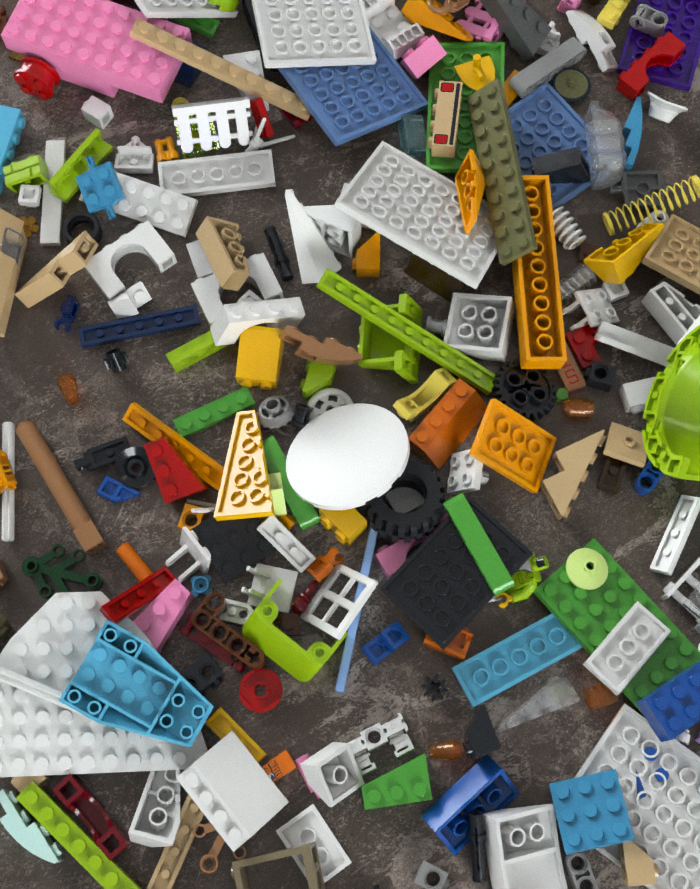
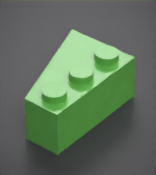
M425 753L361 786L365 810L432 800Z

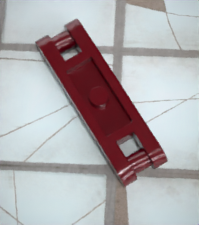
M189 613L186 617L188 620L184 626H180L178 631L242 673L245 668L243 662L238 659L237 661L233 660L232 654L199 630L196 634L190 631L194 625L192 623L193 614ZM198 619L199 626L206 625L205 622ZM216 630L215 638L220 639L225 636ZM235 642L232 645L233 651H240L243 648ZM247 651L246 655L252 658L253 655Z

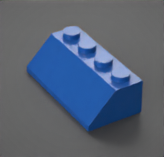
M486 754L431 805L421 817L455 856L471 841L468 839V832L470 831L468 813L470 811L480 810L484 814L505 809L520 793L504 770Z

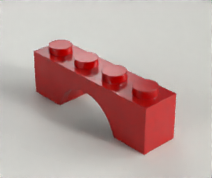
M669 31L663 37L659 36L652 48L648 47L639 60L635 59L627 71L624 70L618 76L616 90L631 102H634L636 97H639L648 85L649 78L646 70L656 65L670 67L682 56L686 44Z

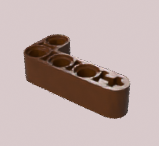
M219 592L209 593L192 616L193 625L253 670L261 669L266 662L264 653L219 620L227 607L226 599ZM215 598H220L221 605L217 608H212L211 601ZM201 616H208L207 624L199 626L198 619ZM224 628L226 630L225 636L220 639L215 638L216 630ZM235 641L243 642V648L240 651L232 650V645ZM247 651L254 656L259 654L260 662H253L251 664L252 660L246 655Z

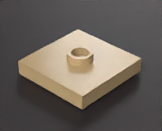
M612 422L609 427L603 454L643 468L646 463L647 454L643 444L642 432Z

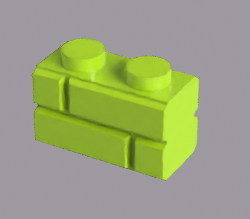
M30 155L25 160L14 161L10 165L3 167L5 184L14 194L20 192L21 184L41 185L49 181L47 164L39 155Z

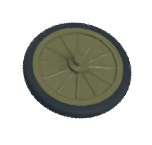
M576 68L560 70L559 73L554 75L551 82L554 90L567 103L582 101L591 90L589 77L583 71Z

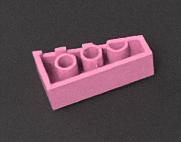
M176 578L133 621L148 636L159 654L194 598Z

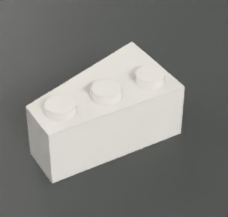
M259 50L223 55V59L264 78ZM237 88L241 97L247 96L249 100L258 98ZM263 100L266 111H270L269 103Z

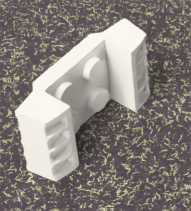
M395 0L363 1L370 28L395 60L399 59L409 49H416V43L425 37L418 23L411 25L405 19L404 15L396 7Z

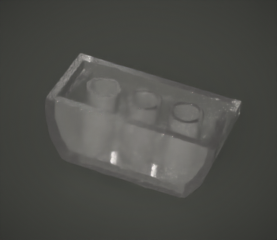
M591 101L584 120V131L592 190H601L621 181L627 155L624 151V135H622L620 119L611 111L600 107L599 101Z

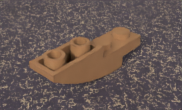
M287 325L279 336L280 339L297 347L295 355L316 363L351 365L356 364L363 357L362 354L358 353L357 349L346 347L335 338L326 337L322 342H319L317 337L306 335L295 326Z

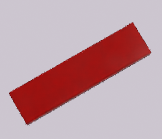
M164 566L101 606L100 612L107 620L117 625L153 601L176 577Z

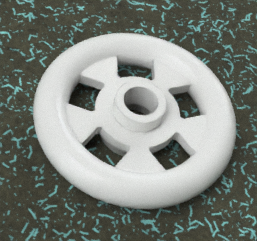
M321 389L313 394L308 401L307 406L314 408L310 412L308 421L310 422L326 412L329 407L336 408L353 404V401L347 393L340 389ZM329 396L338 397L337 402L328 401ZM319 400L324 402L320 409L315 407Z

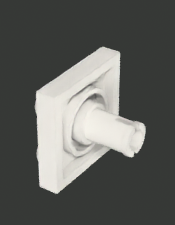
M471 449L452 453L447 481L448 494L457 495L480 490L481 484L488 482L489 478L483 477V475L488 477L489 473L482 471V462L469 455Z

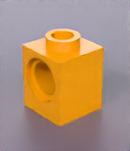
M185 503L177 527L182 531V528L186 526L191 531L192 528L206 520L208 513H192L191 509L202 507ZM197 518V523L194 526H188L187 522L189 519Z

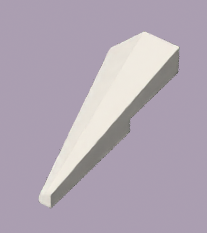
M288 189L285 191V199L302 284L318 283L327 268L336 273L342 268V264L335 258L334 251L328 247L324 236L312 218L308 217L304 211L303 204L299 203L296 199L293 189Z

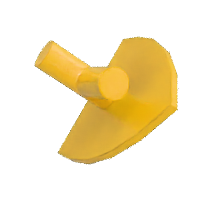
M475 54L473 61L454 66L460 80L475 92L495 80V68L490 55L481 58L479 54Z

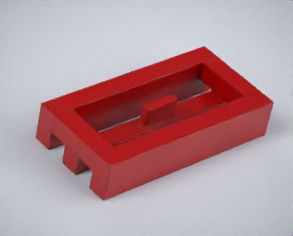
M251 99L250 108L257 129L263 117L266 118L260 137L269 138L274 136L263 99Z

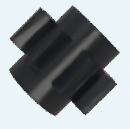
M115 348L105 353L107 358H104L103 362L107 370L112 369L113 373H118L127 368L126 363H129V358L126 351L121 352L120 348Z
M438 674L432 680L429 676H426L428 684H421V687L426 689L423 697L429 695L431 702L435 700V697L443 700L441 693L448 692L447 688H443L446 679L438 680ZM430 683H433L434 685L438 684L440 686L438 689L439 693H436L435 691H433L432 693L430 692Z

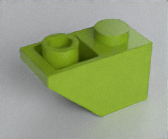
M308 360L305 368L307 376L306 379L302 378L300 384L303 398L307 399L317 391L331 386L337 365H326Z

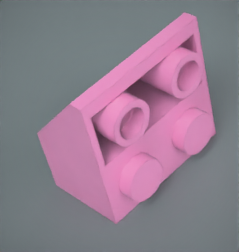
M426 35L416 43V49L413 50L411 48L401 56L403 60L399 63L414 79H418L447 54L434 35L431 37Z

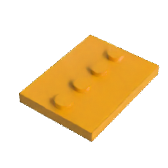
M494 398L489 401L469 455L530 493H537L557 438Z

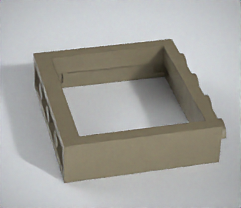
M316 842L233 861L231 876L236 883V888L249 889L245 866L302 854L309 889H326Z

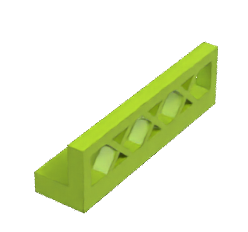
M96 128L48 181L50 193L64 203H67L80 189L75 177L89 169L85 158L93 156L95 164L99 166L113 151V146L102 140L99 129Z
M210 330L165 355L175 373H178L228 345L215 346Z

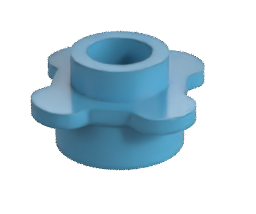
M209 575L193 576L190 580L193 588L191 594L194 597H198L201 594L207 596L211 593L210 582L212 578Z

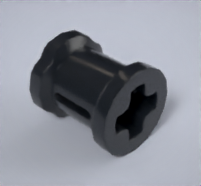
M296 403L295 407L297 410L294 419L291 420V424L304 428L308 424L310 412L314 408Z

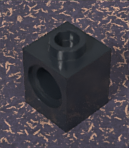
M593 361L591 367L587 366L583 378L587 379L586 386L609 392L613 386L618 367ZM595 373H600L603 379L597 378Z

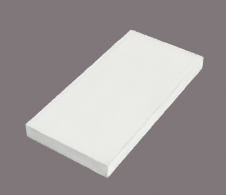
M637 601L583 665L617 696L670 634L671 630Z

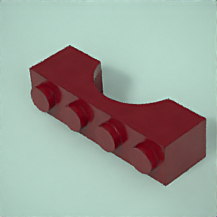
M69 774L52 789L62 803L73 811L87 826L94 837L95 843L109 860L116 859L133 843L77 774Z

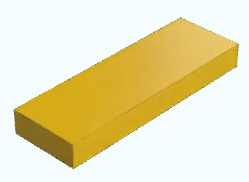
M222 707L205 722L220 739L233 730L258 763L267 755Z

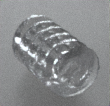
M578 264L576 268L571 269L570 273L568 272L564 277L559 278L562 304L566 305V300L572 301V295L574 296L573 293L575 291L585 290V287L589 288L591 283L597 282L594 272L585 264Z

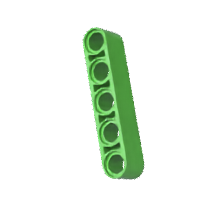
M272 435L264 439L263 446L267 470L269 474L281 473L285 502L301 531H304L319 523L320 518L313 505L305 500L303 501L293 490L286 473V457L274 436Z
M463 493L443 503L445 510L493 594L497 596L515 586L513 579Z

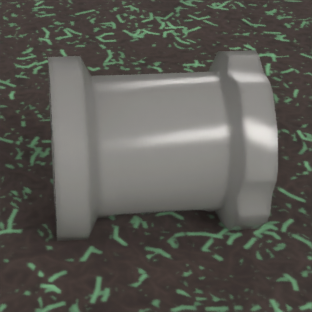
M428 316L425 330L441 334L444 337L448 319L442 321Z

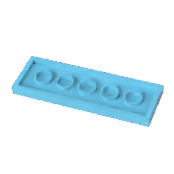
M550 614L452 667L451 670L472 708L583 647L557 618Z

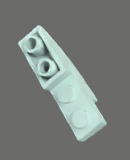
M2 789L0 791V803L7 814L0 818V821L9 834L21 846L39 858L54 864L62 862L64 860L61 855L63 850L60 845L52 841L49 836L50 833L39 822L30 823L32 820L31 816L25 809L22 810L18 804L19 801L16 799L18 795L15 791Z

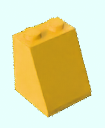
M254 325L240 334L235 375L237 384L243 387L259 386L264 390L277 389L285 346L284 340L279 338L282 329Z

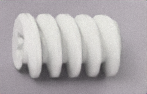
M564 206L553 211L555 236L559 237L558 240L560 243H563L564 249L571 250L583 243L587 237L586 235L579 237L583 232L582 229L575 231L578 224L574 223L571 225L574 218H566L570 212L569 210L562 212L564 210Z

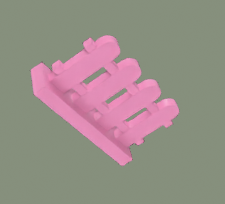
M474 0L477 6H469L465 9L467 21L461 19L457 22L475 38V41L497 42L503 34L498 28L499 24L495 18H491L488 12L482 10L485 7L480 0ZM473 21L484 24V26L482 27L473 23Z

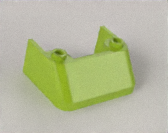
M279 578L243 624L242 635L296 680L307 682L328 661L348 632L344 633L340 641L336 639L330 647L324 642H315L307 651L272 624L278 616V607L270 600V597L282 583V580Z

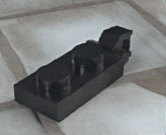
M124 436L87 449V452L83 453L84 457L74 460L78 472L85 469L95 471L114 464L118 455L130 447L127 437Z

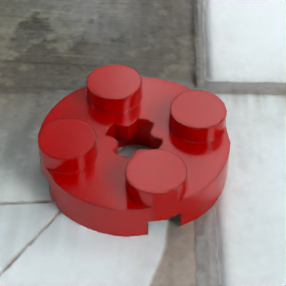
M258 669L251 670L244 675L240 683L239 697L247 709L256 713H265L273 710L280 703L283 696L282 682L273 671ZM258 685L261 687L265 685L267 687L264 696L261 694L256 696V687Z

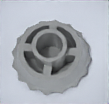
M278 395L266 398L257 411L260 424L264 428L268 427L270 429H279L281 426H286L287 422L291 421L292 416L295 415L293 402Z

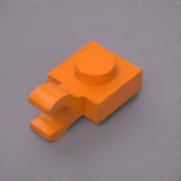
M333 547L324 557L321 555L317 557L305 570L316 581L320 582L334 569L333 565L341 564L345 558L340 554L335 557L339 550Z

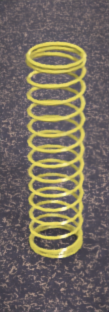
M697 175L689 177L688 182L682 180L681 186L678 183H674L673 188L667 186L666 192L660 189L659 195L656 192H652L651 197L645 195L644 201L641 198L637 199V204L631 201L630 208L623 204L622 210L619 207L615 208V214L611 210L608 213H602L609 235H615L610 212L615 217L618 227L622 232L617 209L623 215L626 226L629 229L630 226L625 216L624 206L629 210L634 225L637 226L636 219L632 213L631 203L637 208L640 219L644 223V218L639 209V200L644 204L648 218L651 220L652 217L646 204V197L652 202L655 214L659 217L658 210L654 204L653 194L658 197L664 214H666L665 206L661 200V190L667 196L669 207L673 211V204L668 196V188L673 191L676 203L681 208L680 200L675 192V185L677 184L681 189L684 202L688 205V199L683 190L682 183L684 181L688 185L691 198L695 202L696 197L690 186V179L692 178L693 188L698 198H700V178Z

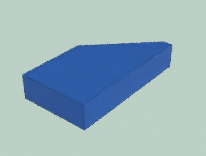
M107 475L96 492L97 495L115 504L138 497L141 494L139 491Z

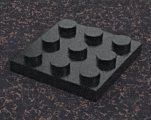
M211 516L191 529L197 535L198 542L202 548L206 547L209 550L211 563L224 584L244 572L247 566L252 567L277 550L256 529L262 522L259 517L217 521Z

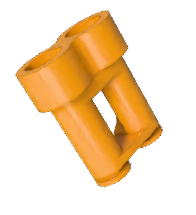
M169 136L163 140L156 139L154 141L157 163L180 160L172 137ZM167 145L168 150L164 151L163 146Z

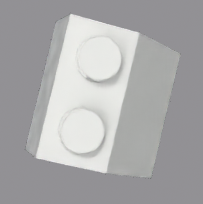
M332 742L300 763L308 785L329 807H333L365 784L349 743Z

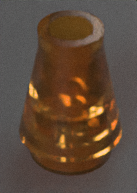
M65 374L58 377L56 385L65 397L68 405L80 402L77 381L73 374Z
M454 738L430 744V758L451 761L462 759L461 740L455 741Z

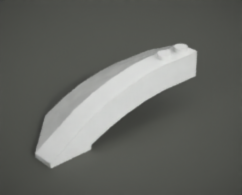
M554 804L507 808L483 814L484 831H486V839L484 841L492 889H568L560 854Z

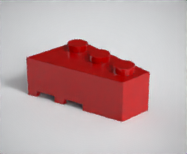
M162 437L144 444L165 504L175 503L209 489L169 438Z

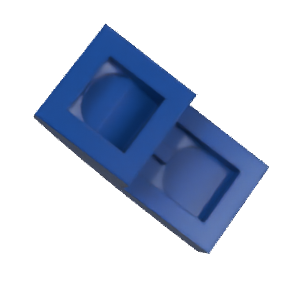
M396 621L364 645L361 651L371 664L375 666L410 639V636L399 622Z

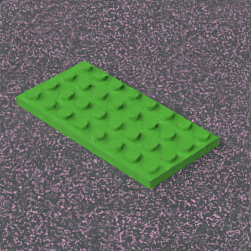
M505 42L440 43L447 54L429 69L426 166L437 173H457L469 149L474 150L478 160L479 157L467 97L475 91L468 88L464 83L462 87L455 158L431 157L428 139L429 136H433V132H430L431 120H435V116H432L433 104H437V100H434L435 88L439 89L440 81L462 82L454 66L473 61L475 54H479L481 58L490 55L495 68V79H500L504 88Z
M593 538L583 548L597 551L606 560L608 576L603 585L594 590L578 588L569 580L565 562L542 582L533 593L589 655L594 652L637 601L671 630L670 634L622 690L638 708L635 702L699 661L700 652L596 539ZM586 564V567L589 570H592V566L590 564Z

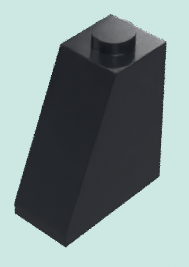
M579 146L533 158L532 175H549L550 184L590 182L589 164Z

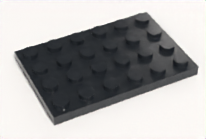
M468 495L466 500L512 577L533 555V552ZM449 516L380 588L397 607L443 650L495 596Z

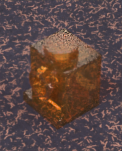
M603 683L592 686L593 691H591L590 687L582 690L589 711L619 701L617 698L619 695L616 696Z

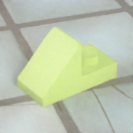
M281 473L268 474L275 517L287 515Z

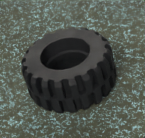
M409 458L401 477H398L393 482L392 487L379 498L376 496L365 502L364 511L367 521L371 522V528L375 532L380 530V536L385 539L387 536H390L391 541L398 542V539H403L404 543H410V540L413 538L416 541L423 539V534L428 536L433 532V527H438L440 519L443 517V503L446 496L444 494V483L440 482L441 477L437 472L433 473V468L430 465L424 466L422 465L423 461L418 459L414 462L410 461L411 458ZM408 487L422 495L424 504L414 512L399 513L390 509L385 504L384 497L395 488Z

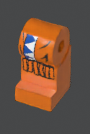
M288 750L283 751L266 765L262 766L273 782L298 768Z

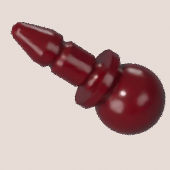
M312 581L303 594L299 593L298 597L292 600L290 605L292 612L303 614L307 610V604L311 603L309 598L317 589L318 581Z

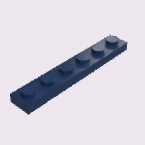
M195 304L80 327L79 335L81 346L85 349L200 326L201 324L198 308Z

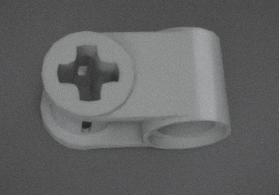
M647 4L638 5L636 14L631 16L629 20L631 27L655 38L662 36L668 16Z

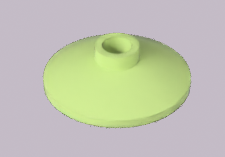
M580 548L572 552L568 557L566 573L569 580L578 588L594 590L606 581L608 565L604 557L597 551L590 548ZM586 564H590L592 566V570H589L586 567Z

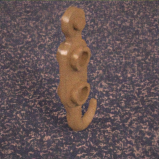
M429 0L427 5L432 12L443 15L448 12L455 13L470 3V0H445L443 7L440 8L432 4L433 0Z

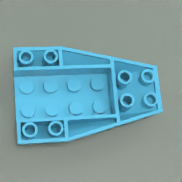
M106 620L95 638V643L74 678L70 680L59 701L99 724L191 748L214 706L148 642L115 623Z

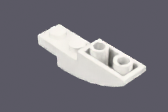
M568 10L566 15L576 33L578 41L582 45L589 44L590 51L594 54L598 67L603 73L614 72L618 68V64L611 51L616 45L608 32L589 14L581 10Z

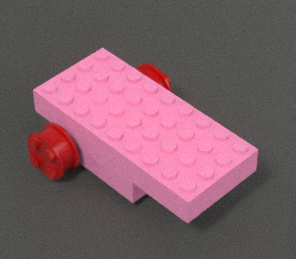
M19 0L1 33V37L7 49L25 56L20 62L21 68L14 73V79L20 86V90L26 94H32L42 100H48L54 94L53 87L57 86L62 79L112 98L115 97L118 89H122L163 104L183 62L130 37V31L138 17L192 43L190 28L161 18H146L141 11L109 0Z

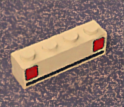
M440 81L439 89L435 88L434 100H437V104H433L432 116H435V120H431L430 132H433V136H429L428 139L431 157L455 158L463 82Z

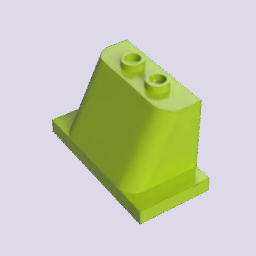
M407 293L399 294L398 304L387 305L422 328L423 309ZM362 316L361 325L359 326L360 341L357 350L363 357L358 361V365L364 369L392 370L410 384L418 383L420 352Z

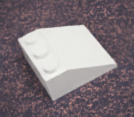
M334 205L304 206V211L308 217L312 218L324 236L328 247L332 248L334 252L353 258L361 241V223L341 212Z
M453 292L443 342L468 356L489 361L505 362L515 313L513 298L509 296Z

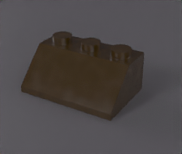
M413 254L404 271L405 274L450 303L453 292L462 293L467 286L464 282Z

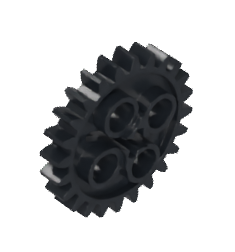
M515 359L513 364L508 361L506 366H501L500 370L495 374V378L492 381L494 385L491 389L495 392L493 398L499 399L500 402L527 419L530 417L532 422L537 417L542 419L544 415H548L555 406L554 403L558 398L555 395L558 390L554 389L556 382H550L553 376L546 375L547 369H521L517 359Z

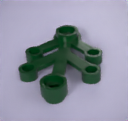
M61 544L54 545L49 553L40 558L31 556L22 563L23 573L28 577L34 578L39 587V595L45 599L53 595V589L46 584L42 574L50 575L59 593L70 592L62 579L83 583L92 591H97L103 586V579L97 573L84 575L65 570L77 562L81 563L86 559V554L81 549H75L72 552V556L53 567L46 566V564L56 557H63L66 553L65 547ZM57 548H62L60 554L55 553ZM81 552L82 557L80 559H76V554ZM35 563V568L29 570V565ZM95 577V584H90V579ZM48 588L49 593L47 595H43V590Z

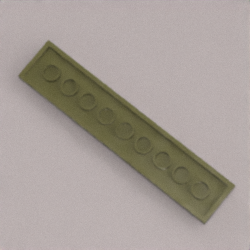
M497 78L468 96L467 102L478 157L485 177V192L499 262L505 266L538 249L504 88L502 81Z

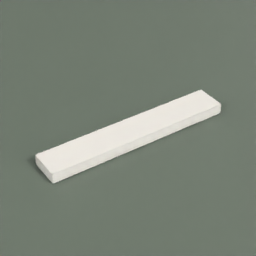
M65 140L46 141L45 162L48 167L49 180L66 162ZM47 182L43 184L40 244L41 246H61L63 201L50 193L49 183Z

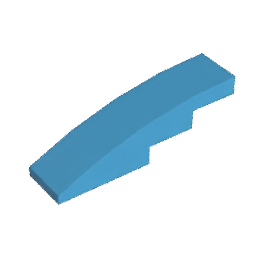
M638 96L620 136L627 139L621 153L622 156L628 157L623 171H631L639 150L642 134L641 97Z

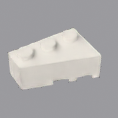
M664 281L650 289L641 302L677 345L679 340L699 317L700 306L698 304L693 305L684 298V294Z

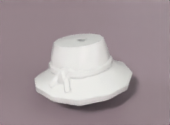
M649 91L647 92L650 98L648 115L656 120L670 123L678 113L688 111L686 107L668 102Z

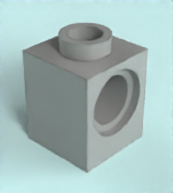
M422 859L413 882L425 889H447L450 879L447 878L448 872ZM430 872H437L439 875V880L434 885L428 884L426 880Z

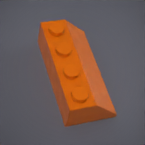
M459 378L408 437L410 448L437 470H440L452 453L457 450L483 419L487 405L475 389Z

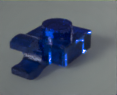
M67 295L66 301H63L61 305L62 317L57 318L54 322L56 330H59L61 324H65V332L70 331L71 322H74L80 306L75 296Z

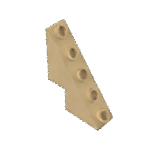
M86 230L83 231L14 295L27 308L32 307L63 288L72 274L87 266L99 244Z
M604 429L553 454L552 460L560 473L543 480L540 488L557 520H560L562 517L567 518L572 507L568 505L571 499L576 500L581 490L577 487L580 481L584 483L589 474V471L586 470L588 464L593 465L598 455L595 453L597 446L601 447L607 437L603 435Z

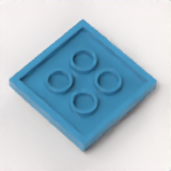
M616 769L549 784L566 855L635 840Z

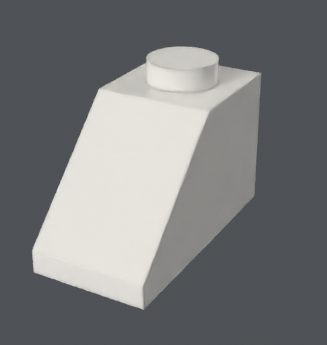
M655 377L622 384L619 389V395L625 413L632 412L637 414L644 411Z

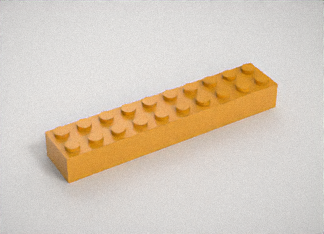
M522 175L538 249L512 262L521 369H561L567 362L549 175Z

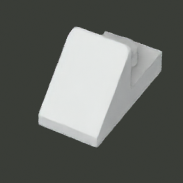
M139 281L107 303L117 319L139 314L137 308L152 298L144 284Z

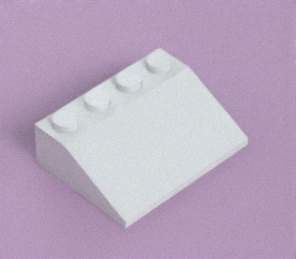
M233 730L176 777L233 852L289 803Z

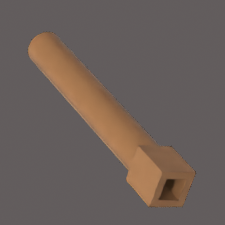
M23 420L18 423L15 429L16 434L71 525L84 551L90 556L107 546V542L91 519L34 421Z

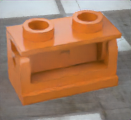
M465 627L444 650L426 634L422 645L463 661L474 634L469 633L470 629Z

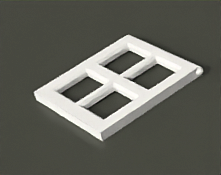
M343 564L336 565L300 618L340 641L378 585V581ZM341 573L349 577L350 580L338 595L329 589ZM355 581L366 587L355 603L344 597ZM326 598L333 602V604L321 620L312 614L322 599ZM341 606L349 612L338 628L327 622L337 607Z

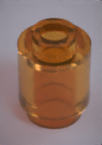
M568 397L567 401L563 402L562 410L567 418L587 419L594 414V401H590L588 398Z

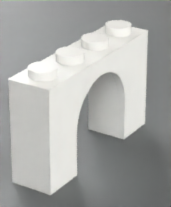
M148 220L138 224L129 233L121 235L114 243L106 245L100 252L93 255L87 266H85L88 274L108 300L126 290L115 274L116 264L124 255L132 252L145 254L161 273L177 263L175 254Z
M264 253L250 256L247 259L250 275L245 282L256 287L262 300L283 299V291ZM215 273L205 278H198L191 283L193 292L210 327L223 306L221 295L224 288L220 286Z
M300 297L224 304L210 329L215 346L235 344L244 330L257 324L266 323L267 327L282 330L287 325L297 327L304 318L305 312Z

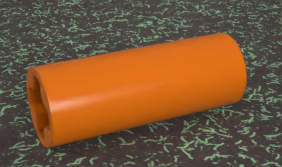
M129 542L122 544L116 550L118 556L139 582L153 574Z

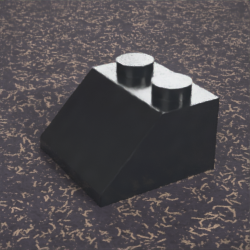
M485 704L475 710L464 736L465 742L462 743L466 756L470 755L471 759L501 749Z

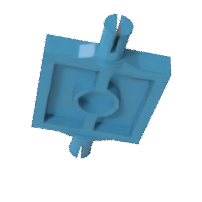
M88 156L85 160L89 169L75 177L89 213L93 214L100 210H106L108 219L112 220L117 217L113 206L125 199V194L112 162L108 161L96 166L93 156Z

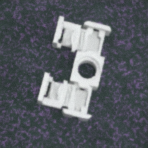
M397 713V718L383 725L377 723L361 731L360 737L348 742L362 777L377 770L375 763H371L369 759L370 753H367L366 749L371 752L389 742L396 749L394 753L397 759L415 750L407 734L408 726L400 713ZM377 731L381 736L380 741L375 744L368 740L369 733ZM408 746V748L404 749L403 751H401V752H399V753L397 752V751L403 749L404 747ZM372 765V767H370V768H368V769H366V770H364V771H361L362 769H364V768H366V767Z

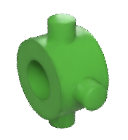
M566 388L558 389L555 395L558 397L556 402L569 401L570 398Z

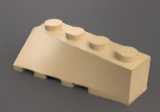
M206 216L195 234L220 286L226 290L239 291L250 275L247 258L243 256L245 249L240 244L242 237L238 233L239 224Z

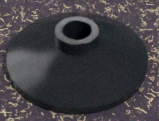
M129 447L118 455L115 462V473L124 485L140 488L149 484L155 477L145 448ZM134 463H138L140 465V469L138 471L132 470V465Z

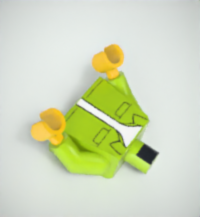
M533 552V555L511 577L515 586L496 596V600L499 598L506 600V602L499 604L500 608L507 607L508 602L515 603L530 597L537 588V584L542 581L540 570L549 568V562L545 555L536 558Z

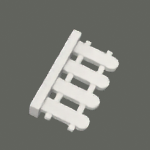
M247 96L171 105L173 117H177V120H174V126L178 125L180 139L177 140V146L181 145L185 153L192 152L194 143H200L201 148L208 151L212 148V141L218 140L222 148H228L231 145V139L238 138L240 145L246 146L250 142L249 136H253V131L248 129L247 117L251 116L250 111H246V108H250V100ZM227 110H234V113H227ZM215 112V115L208 116V113ZM196 114V117L189 118V115ZM235 118L237 132L230 133L228 119ZM209 121L217 122L218 135H211ZM197 123L199 137L192 138L190 124Z

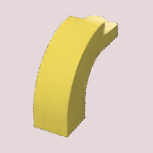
M444 367L437 369L422 386L409 396L397 400L393 407L397 410L400 417L406 419V421L413 422L436 405L457 380Z

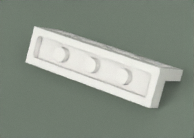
M602 320L594 337V340L665 367L669 363L666 359L674 349L671 346Z

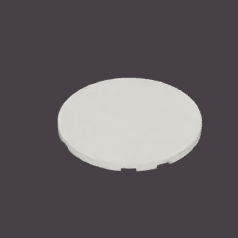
M356 403L333 408L311 420L293 440L286 459L288 480L295 493L303 501L305 500L313 504L314 507L325 510H347L366 504L365 502L376 496L379 498L392 487L393 482L398 477H401L410 455L408 434L400 419L383 407Z

